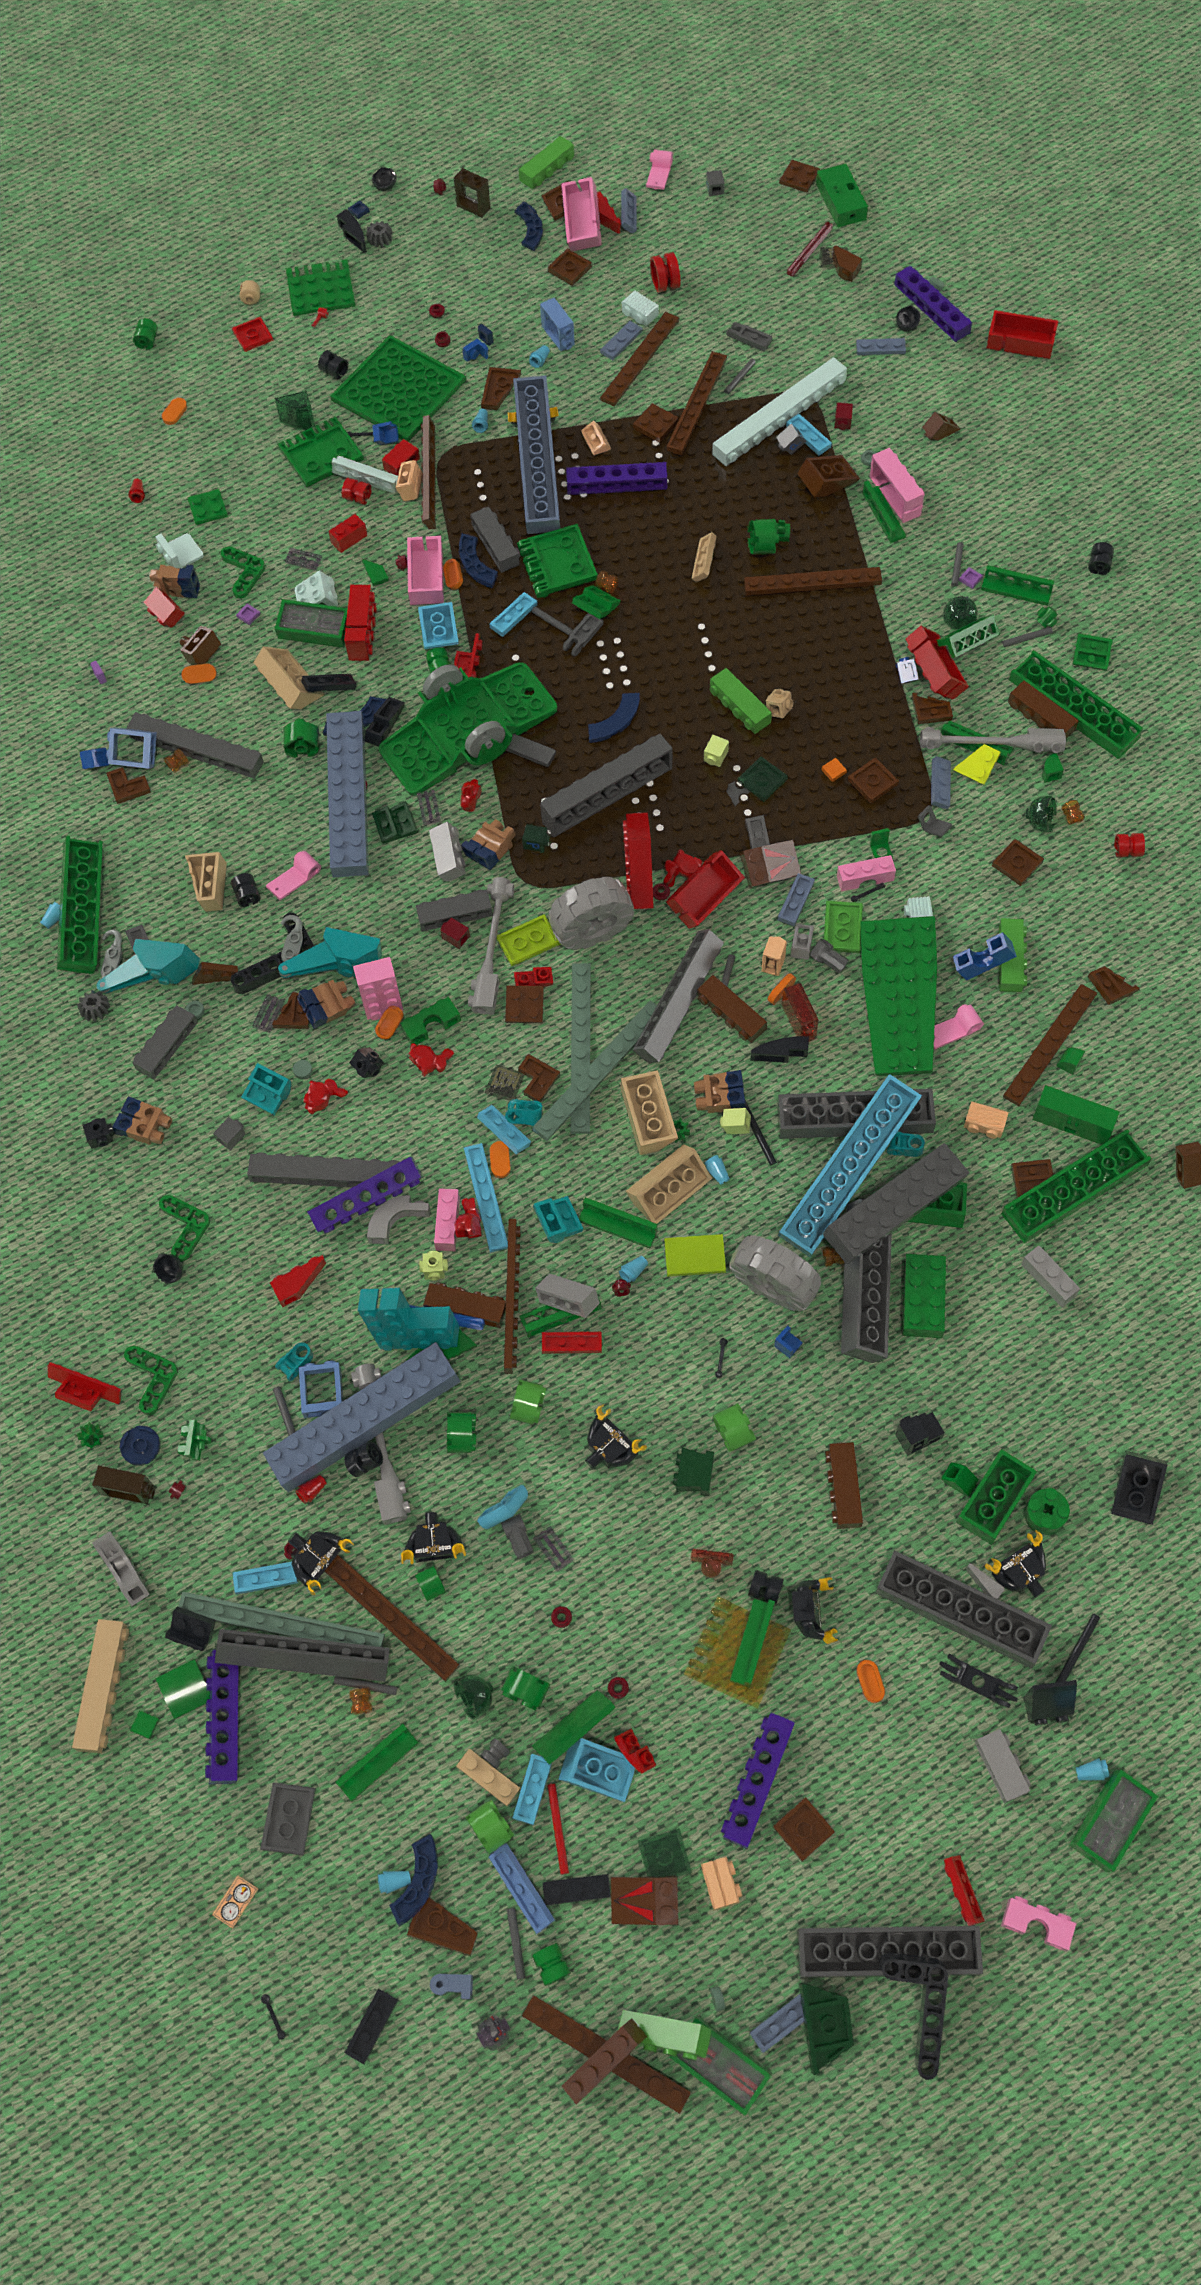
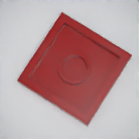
M261 316L232 328L244 352L274 341Z

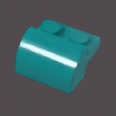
M257 1063L248 1078L250 1082L241 1098L275 1116L283 1100H286L290 1094L291 1081Z
M568 1196L556 1200L549 1198L533 1204V1209L549 1242L559 1243L565 1237L583 1231V1226Z

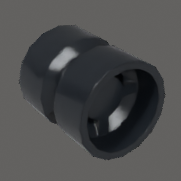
M326 350L321 354L318 361V368L338 380L348 371L349 363L346 359L337 356L330 350Z
M1099 542L1093 545L1088 565L1091 573L1106 575L1110 572L1114 555V548L1111 544Z
M242 873L231 880V885L240 907L245 908L249 906V903L254 905L260 901L261 897L252 874Z
M369 1441L358 1449L348 1452L344 1457V1462L352 1476L360 1477L369 1470L383 1464V1455L380 1448L374 1442Z
M756 1570L748 1596L758 1600L764 1598L767 1603L769 1600H772L777 1605L784 1579L774 1575L768 1577L767 1573Z

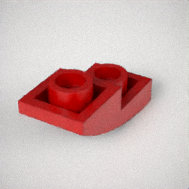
M551 966L533 967L532 971L514 972L515 986L547 987L553 985Z
M632 1728L614 1737L617 1746L625 1758L641 1774L657 1766L648 1746L640 1747Z

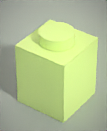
M712 735L704 750V761L710 765L720 767L729 751V741Z
M746 1108L724 1109L723 1116L720 1118V1124L727 1134L750 1133L751 1115Z

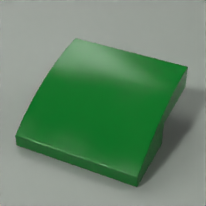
M591 585L584 588L583 594L574 597L572 604L601 619L612 612L620 604V600Z
M1078 633L1072 665L1107 671L1113 639Z
M195 1659L156 1678L174 1720L206 1704V1700L210 1699V1691H206V1681Z

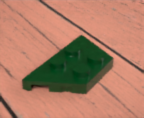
M800 1982L810 2069L813 2075H817L823 2066L828 2062L832 2063L842 2052H846L854 2045L848 1998L844 1995Z

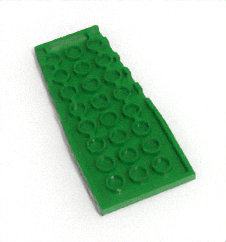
M935 916L860 921L862 974L875 1075L888 1076L890 1074L893 1076L933 1073L938 972Z

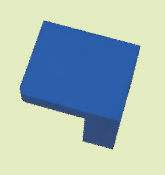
M385 422L372 425L375 443L387 445L399 441L396 424Z
M106 748L81 751L82 768L108 766Z
M787 1325L775 1339L774 1347L790 1359L803 1342L790 1333L791 1327Z

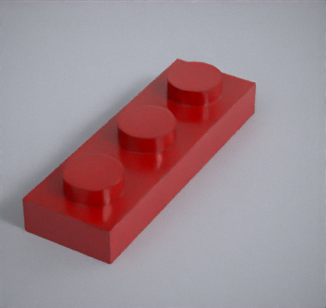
M602 1331L542 1332V1354L602 1353Z
M957 1855L944 1859L945 1872L953 1884V1893L956 1899L959 1900L964 1921L967 1922L968 1926L985 1922L961 1856Z

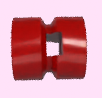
M347 477L343 483L341 495L343 499L355 500L356 503L366 505L365 499L370 498L372 487L369 483L359 482L356 479Z
M1132 833L1130 837L1128 834H1116L1114 847L1116 851H1119V853H1115L1116 857H1128L1129 854L1132 857H1143L1145 852L1144 834Z

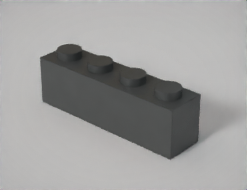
M489 507L472 513V526L500 572L502 573L518 566L519 550L517 547L514 548L511 537L505 534V528L502 524H499L496 513H492Z
M487 889L416 905L422 932L441 928L443 923L448 922L451 917L460 923L493 916Z
M177 1005L173 1010H170L164 1022L156 1028L154 1035L146 1041L141 1052L135 1055L132 1062L135 1069L155 1080L198 1023L195 1015Z

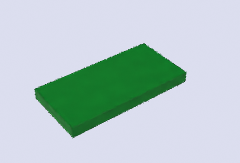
M596 1690L533 1744L532 1747L550 1765L616 1707L606 1696Z

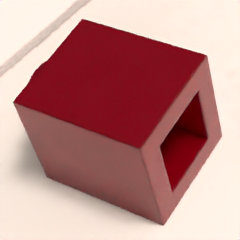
M837 402L834 428L840 430L851 429L853 404Z
M452 917L448 922H444L440 929L442 939L458 949L470 937L469 928Z

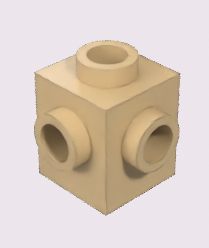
M775 689L768 696L766 707L772 712L773 717L784 718L789 710L792 709L793 700L791 692Z

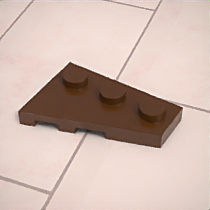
M489 367L481 409L498 410L514 386L513 379L520 378L521 370Z
M429 1897L421 1910L412 1918L407 1936L471 1957L478 1933Z

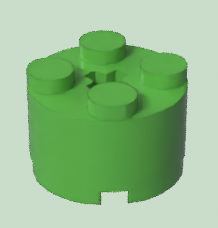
M519 1379L510 1419L532 1425L534 1423L538 1424L542 1408L538 1404L543 1403L546 1388L541 1384Z
M739 1404L728 1407L713 1415L714 1424L723 1440L726 1441L724 1444L729 1452L756 1440L752 1429L748 1427L750 1421L746 1413L743 1414Z
M492 1800L485 1802L465 1817L489 1855L510 1841L514 1836Z

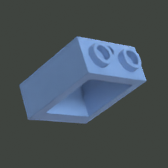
M555 298L541 303L542 328L560 351L570 349L575 345L573 321Z
M117 727L110 728L107 734L109 749L107 750L106 757L108 764L148 769L154 768L157 732ZM118 734L144 737L143 762L117 759Z
M326 1361L324 1364L319 1365L308 1363L303 1367H299L301 1411L304 1418L319 1417L343 1402L342 1373L339 1362ZM334 1372L336 1401L308 1404L306 1375Z

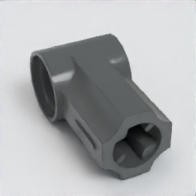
M820 938L811 951L810 956L820 963H825L840 974L849 959L833 949V945L828 941Z
M520 1514L501 1522L507 1540H510L517 1559L534 1553Z

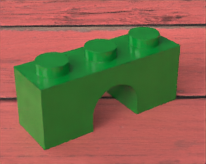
M447 997L438 1000L429 1008H423L416 1015L405 1018L400 1025L409 1043L418 1045L429 1039L425 1029L429 1023L438 1022L446 1030L461 1022V1017L451 999Z

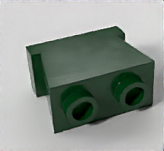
M682 1447L681 1454L677 1453L676 1466H679V1471L674 1473L673 1478L676 1492L701 1491V1495L709 1496L714 1461L713 1451H706V1454H702Z

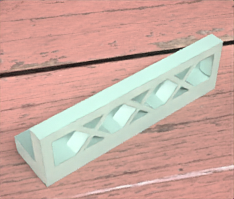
M338 456L337 459L333 458V473L346 478L356 479L359 482L363 481L378 489L395 493L398 476Z

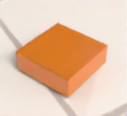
M837 758L822 766L821 769L832 782L847 773V769Z

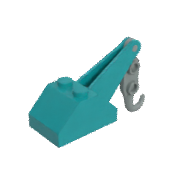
M288 915L282 919V925L288 920H293L296 923L295 928L287 935L281 953L283 963L279 965L278 969L280 976L283 978L335 969L345 977H356L353 966L381 959L380 938L329 927L325 929L323 935L324 942L299 954L303 944V923L295 915Z
M111 929L106 931L102 937V940H105L107 936L114 935L115 939L111 947L106 951L101 968L103 978L97 982L96 986L99 991L107 994L155 978L163 985H169V983L177 984L198 969L200 958L185 944L135 939L133 946L135 955L119 966L122 958V936L118 930Z

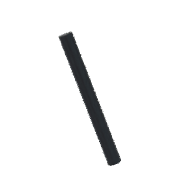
M746 1102V1109L751 1115L750 1127L769 1165L776 1164L777 1161Z
M1092 1614L1055 1683L1064 1682L1069 1677L1100 1620L1098 1615Z

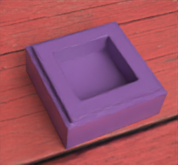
M969 567L959 578V581L973 589L981 581L983 575Z
M246 604L236 616L250 625L260 615V611Z
M97 661L91 662L90 665L99 683L107 682Z

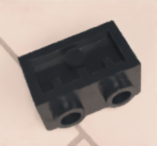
M177 1606L173 1610L171 1627L166 1632L165 1638L191 1647L194 1650L204 1651L211 1642L215 1620Z

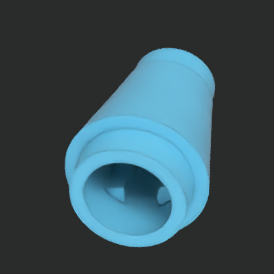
M543 345L531 353L529 358L531 366L534 368L542 367L550 352L549 348Z
M480 409L472 421L474 431L483 433L487 430V410Z
M56 902L52 905L50 904L40 923L49 929L58 922L60 905Z
M718 1155L711 1157L704 1163L708 1172L720 1185L730 1180L722 1158H719Z
M640 1256L621 1266L619 1274L627 1283L634 1282L648 1265V1262L643 1256Z
M1096 1759L1080 1767H1075L1079 1781L1105 1780L1104 1778L1110 1777L1106 1760Z
M383 1871V1874H379L380 1893L386 1892L388 1894L411 1884L409 1871Z

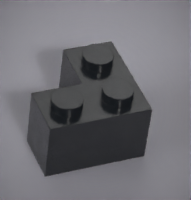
M933 1412L929 1414L922 1413L919 1416L904 1417L899 1421L900 1424L897 1427L895 1436L906 1455L909 1456L942 1439L945 1432Z

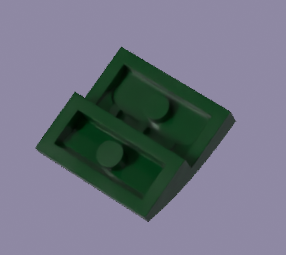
M406 801L392 808L385 806L372 813L382 843L419 833L409 804Z

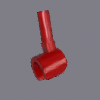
M319 308L318 316L311 326L315 327L321 318L327 319L328 309Z

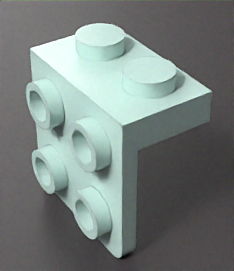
M188 533L169 543L162 534L155 536L157 550L160 554L164 555L167 564L174 568H184L204 556L201 549Z
M320 570L295 587L297 601L315 604L323 602L329 606H338L334 580Z

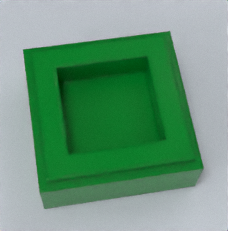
M139 1710L130 1731L151 1739L160 1719Z

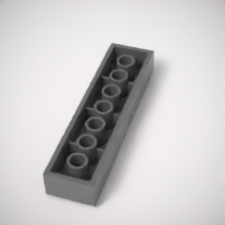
M661 734L651 737L645 743L635 746L626 754H621L614 761L608 762L600 769L590 772L581 780H576L569 787L563 788L555 795L545 798L540 803L542 823L551 835L556 837L672 769V747Z
M913 1089L922 1097L898 1132L907 1134L934 1133L936 1119L933 1090ZM877 1091L779 1094L778 1119L780 1139L844 1137L851 1130Z
M943 1143L831 1223L822 1234L848 1265L960 1184L970 1172L949 1147Z
M861 1198L847 1204V1212L865 1199ZM892 1233L847 1265L845 1263L841 1354L870 1363L888 1358Z
M895 1550L875 1593L1031 1669L1039 1658L1052 1626Z
M980 1926L799 1928L797 1930L799 1978L885 1977L880 1967V1958L883 1954L889 1952L940 1959L947 1969L948 1976H980L983 1974ZM889 1962L885 1969L893 1970L897 1964ZM910 1966L908 1972L916 1973L919 1970V1966ZM935 1968V1969H933L932 1972H931V1975H932V1976H938V1975H940L941 1972H942V1969H940V1968Z

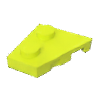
M984 744L954 767L953 770L985 785L1001 752Z

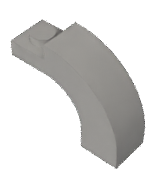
M410 1195L395 1197L383 1203L374 1212L369 1222L367 1232L369 1244H389L390 1229L400 1218L407 1216L430 1217L429 1203L424 1201L412 1203Z
M111 1531L92 1542L131 1606L150 1595L131 1560Z

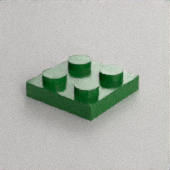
M219 489L187 497L196 525L228 517Z

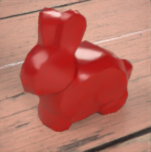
M477 779L465 782L461 788L460 804L462 809L467 812L475 810L477 800L481 796L482 789Z
M679 849L673 861H665L664 868L667 874L663 883L673 887L677 875L689 878L702 866L703 861Z
M412 1043L408 1054L410 1055L409 1059L425 1077L435 1069L438 1072H443L446 1068L447 1060L453 1056L454 1051L447 1048L441 1054L436 1055L430 1046Z
M326 1079L324 1083L310 1080V1086L303 1102L306 1103L305 1109L313 1115L315 1112L322 1111L328 1106L330 1096L345 1097L348 1091L344 1088H338L336 1082L332 1079Z
M475 1198L462 1199L465 1214L459 1215L454 1222L456 1237H482L481 1216L476 1208Z

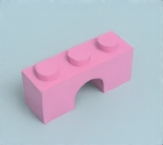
M890 855L838 866L837 879L842 892L857 889L862 882L870 879L875 880L876 884L894 881L896 869Z
M439 1189L434 1237L436 1251H456L457 1237L455 1235L454 1222L457 1219V1215H459L460 1195L458 1189Z
M1015 1896V1899L1010 1898L1008 1900L1001 1926L1024 1934L1030 1921H1039L1046 1929L1044 1943L1066 1952L1070 1948L1076 1923L1072 1922L1071 1917L1058 1913V1916L1049 1913L1050 1909L1041 1905L1033 1907L1028 1905V1900Z

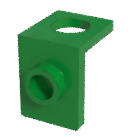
M889 828L871 832L870 846L874 858L881 857L877 854V849L885 848L887 850L886 856L891 855L893 858L888 844Z

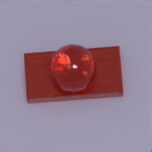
M692 1549L691 1561L702 1562L701 1571L703 1575L708 1578H714L720 1574L721 1565L732 1566L734 1554Z

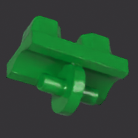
M190 1420L189 1424L181 1426V1436L187 1438L186 1443L178 1445L177 1452L192 1460L200 1461L201 1451L204 1450L205 1444H211L212 1438L206 1436L207 1430H205L204 1424L198 1423L197 1420Z

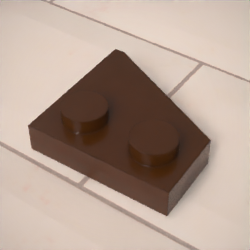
M1105 966L1090 972L1088 978L1108 1005L1138 992L1140 989L1137 985L1132 987L1124 982L1125 978L1113 973L1112 970Z
M1051 1159L1011 1164L1016 1198L1053 1176Z

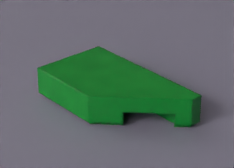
M362 560L373 586L389 581L383 565Z

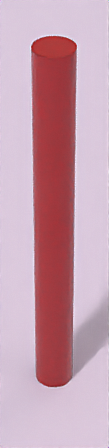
M549 1784L547 1788L560 1875L569 1874L558 1796L556 1784Z

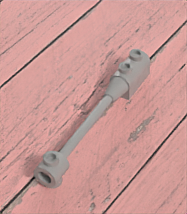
M926 727L924 730H921L920 748H939L942 743L1010 745L1038 753L1042 751L1059 753L1065 750L1066 736L1064 729L1028 728L1027 734L1010 738L943 736L940 730Z
M503 877L494 878L493 884L488 883L487 886L488 894H491V899L495 901L486 958L477 978L471 981V990H474V996L469 995L468 1006L472 1007L471 1010L474 1013L494 1015L500 982L498 974H493V955L502 902H506L508 898H513L514 883Z
M363 1364L356 1367L355 1372H351L354 1388L359 1387L362 1390L381 1378L380 1369H375L374 1364ZM382 1432L376 1436L377 1446L383 1455V1464L380 1466L381 1480L375 1481L374 1485L382 1522L384 1525L406 1520L407 1513H411L409 1502L403 1499V1494L407 1493L404 1481H399L388 1459Z

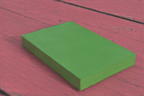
M826 901L824 940L832 944L833 949L837 952L860 953V921H862L863 903Z

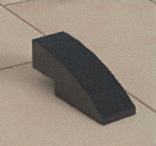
M345 209L337 215L338 226L343 229L344 238L365 254L367 250L362 228L356 218Z
M388 697L373 715V722L365 730V742L379 747L382 741L387 739L403 710L405 702Z
M809 1036L786 1037L764 1043L751 1050L750 1061L788 1063L789 1056L807 1057Z

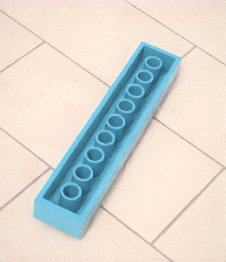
M889 1074L779 1231L778 1236L811 1258L824 1239L822 1233L831 1223L838 1219L922 1095Z

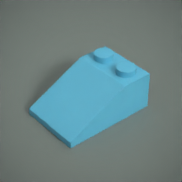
M452 602L418 607L424 649L459 644Z
M581 1738L568 1749L558 1780L625 1802L635 1768L625 1758L623 1753Z

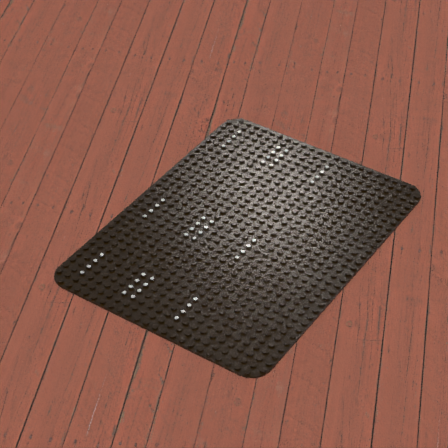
M784 392L706 404L682 455L667 451V444L675 427L660 443L633 429V423L641 415L596 422L611 447L609 451L597 455L592 454L581 432L588 424L551 430L560 529L578 524L598 574V579L550 593L544 598H537L533 588L535 582L530 581V576L523 562L524 557L520 554L519 565L501 573L471 522L472 513L489 507L492 513H496L499 524L504 526L505 534L511 537L514 548L517 547V549L518 541L547 533L527 534L518 435L456 445L445 452L438 461L436 477L452 559L459 562L463 576V583L458 590L470 652L472 653L476 633L480 635V640H483L482 650H478V656H480L479 666H475V671H477L476 678L486 677L515 663H525L557 704V711L554 715L518 735L556 750V755L549 767L506 750L492 761L504 827L509 826L513 828L516 834L511 840L513 847L509 850L511 863L516 875L526 884L537 888H557L581 884L593 878L626 876L623 820H626V814L648 813L652 871L665 869V861H673L679 849L703 862L713 853L720 850L728 858L741 856V852L751 849L745 823L747 818L764 816L770 845L793 840L794 846L870 834L873 831L886 828L893 830L919 823L918 815L928 805L932 806L930 778L904 689L900 682L898 669L895 665V658L874 587L862 586L746 595L744 577L868 568L845 488L828 496L814 497L797 474L806 458L835 456L832 445L831 448L821 455L816 454L805 443L792 455L787 451L783 452L778 446L780 442L776 437L787 428L785 424L727 466L713 456V443ZM817 402L810 405L807 410L799 413L831 442L823 412ZM685 408L670 410L668 412L679 417L680 419ZM666 462L667 489L568 495L566 468ZM775 519L776 523L779 520H785V524H790L789 542L779 541V543H776L775 554L752 555L748 547V538H750L748 525L750 520ZM713 532L717 537L709 570L710 573L707 578L695 582L692 579L700 538ZM462 533L478 537L476 547L478 559L490 569L498 571V577L493 588L480 584L464 569L459 554V542ZM594 585L620 600V604L612 612L601 618L603 625L589 642L582 647L577 656L572 655V650L577 643L574 642L568 651L563 650V645L569 638V635L533 614L532 610L503 637L490 628V623L524 592L537 601V608L572 630L588 614V612L572 604L573 598L583 594L584 588ZM727 668L765 706L768 696L775 689H782L791 692L793 707L784 718L772 716L771 723L754 734L745 727L739 718L737 719L728 707L722 704L717 696L710 692V679ZM534 690L525 691V695L531 696L534 694ZM640 693L638 711L630 724L622 732L612 735L609 739L589 743L588 724L599 723L611 717L621 704L622 694ZM661 734L672 747V769L556 837H553L542 823L540 803L545 798L551 797L558 793L559 790L569 787L576 780H581L590 772L596 771L603 767L604 764L614 761L621 754H626L635 746L645 743L651 737ZM712 735L729 741V751L720 767L710 765L704 761V750ZM837 758L847 769V773L832 782L821 769L822 766ZM876 758L899 780V783L879 799L870 803L848 781V776ZM755 773L757 776H754L752 780L755 787L748 794H740L739 803L735 806L726 792L728 784L735 782L736 788L743 789L746 786V781L742 778ZM528 843L539 844V849L533 848L532 844Z

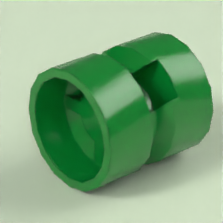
M148 318L138 320L133 336V343L137 348L152 349L158 326L154 321Z
M433 648L426 653L430 674L441 666L451 665L445 648Z
M558 1943L552 1944L532 1955L536 1967L542 1969L540 1976L544 1986H548L571 1974L566 1961H561L563 1954Z

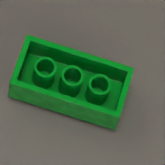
M906 1254L904 1260L902 1336L943 1338L945 1332L946 1256Z
M1001 1449L962 1510L956 1523L992 1545L1037 1471Z

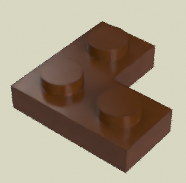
M123 767L106 773L117 804L151 793L145 775L128 781Z
M530 1054L525 1057L518 1067L519 1072L532 1079L524 1090V1095L534 1101L541 1102L560 1076L558 1070Z

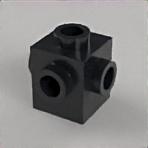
M367 1047L358 1049L349 1063L357 1071L358 1075L367 1078L376 1076L384 1062L378 1053Z
M97 1118L82 1125L86 1140L91 1149L104 1147L114 1142L112 1134H115L111 1123L108 1124L105 1118Z

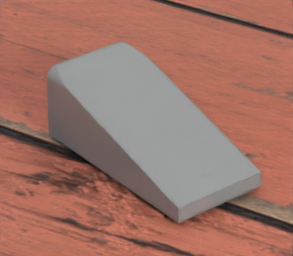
M796 924L790 957L809 960L814 926ZM799 928L810 929L809 935L798 933Z
M969 1563L966 1571L985 1594L998 1599L1005 1588Z

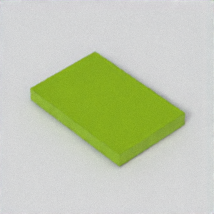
M545 914L505 931L496 937L511 967L561 945L555 937Z
M723 1234L664 1238L667 1277L726 1273Z

